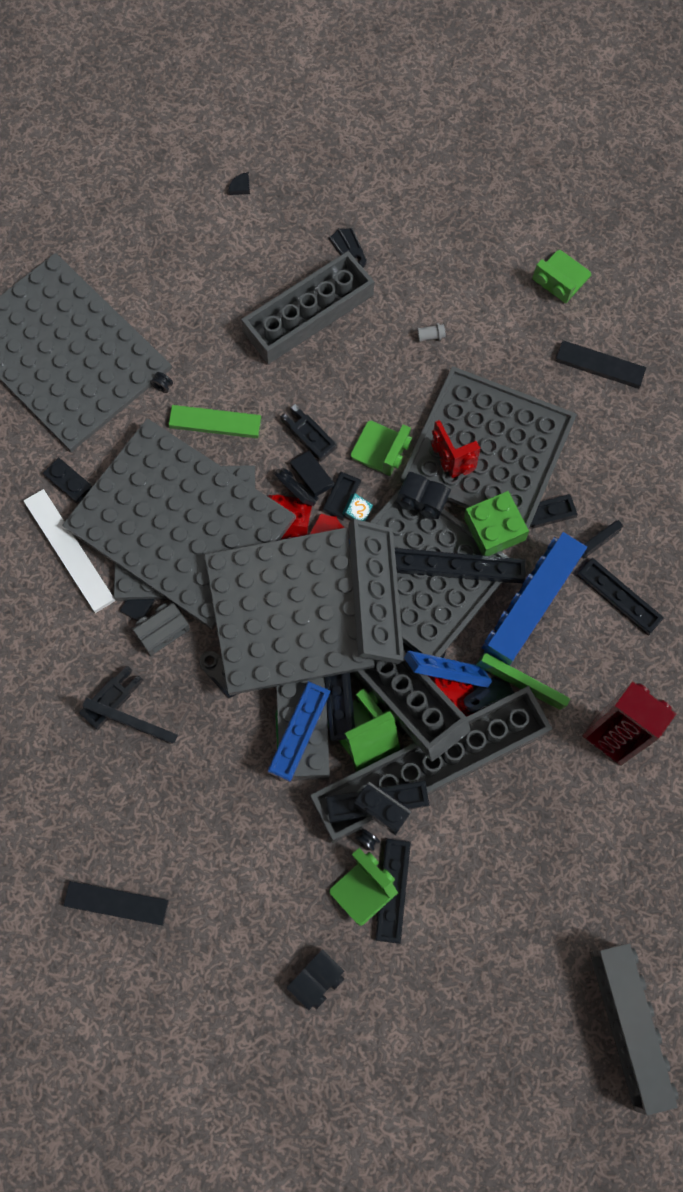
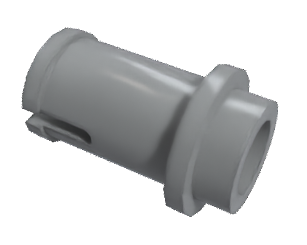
M437 323L436 326L417 328L419 342L439 339L440 341L446 337L444 324L440 325Z

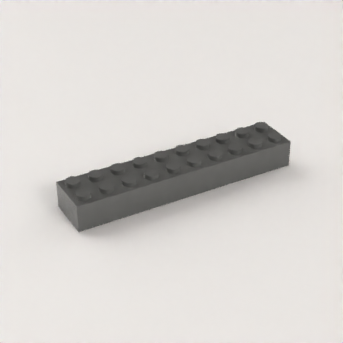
M528 686L468 716L471 732L433 762L414 743L311 794L310 799L332 844L376 821L370 817L330 823L326 797L363 791L368 782L378 788L419 781L426 782L427 793L430 795L548 735L552 727L530 687Z

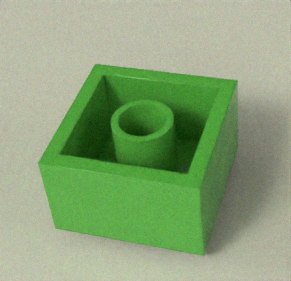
M509 491L466 508L464 519L482 556H490L521 543L528 536L529 530Z

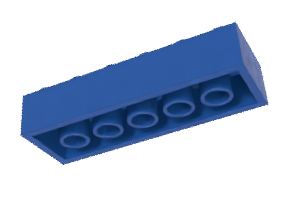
M564 532L559 539L553 538L546 552L541 556L534 570L528 575L520 591L516 593L508 609L504 611L494 628L497 632L492 630L482 646V649L485 650L483 654L487 653L509 666L511 665L582 557L587 546Z

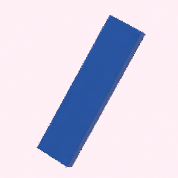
M407 651L404 659L414 673L487 688L492 682L484 669L477 665L413 651Z
M309 681L307 682L270 764L268 773L291 782L331 693L330 690Z

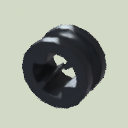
M156 372V378L150 381L151 385L157 390L168 393V387L173 385L172 379L164 373Z
M362 828L361 836H357L355 839L373 852L375 850L374 845L379 844L380 840Z

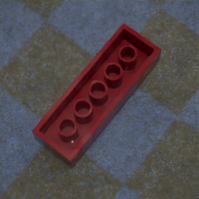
M632 681L597 714L582 737L621 766L657 741L677 714L672 711V707L667 702L653 697L647 687Z

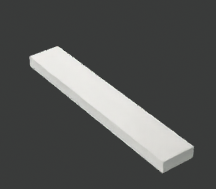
M43 489L25 499L24 503L93 611L97 613L115 602L114 597L74 535L62 526L65 521L45 490Z

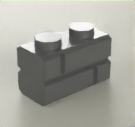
M173 602L169 605L165 603L155 610L156 614L150 618H141L136 622V627L133 628L134 633L150 656L190 630L189 624Z

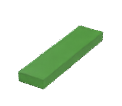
M172 405L169 428L259 438L261 415Z
M487 653L483 654L476 664L521 690L529 686L536 698L559 710L567 707L570 701L569 697Z

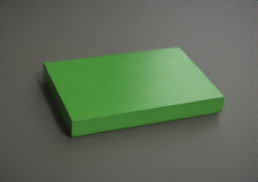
M390 711L345 733L356 772L401 750L395 720Z

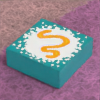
M354 493L351 494L342 514L351 520L366 521L373 505Z

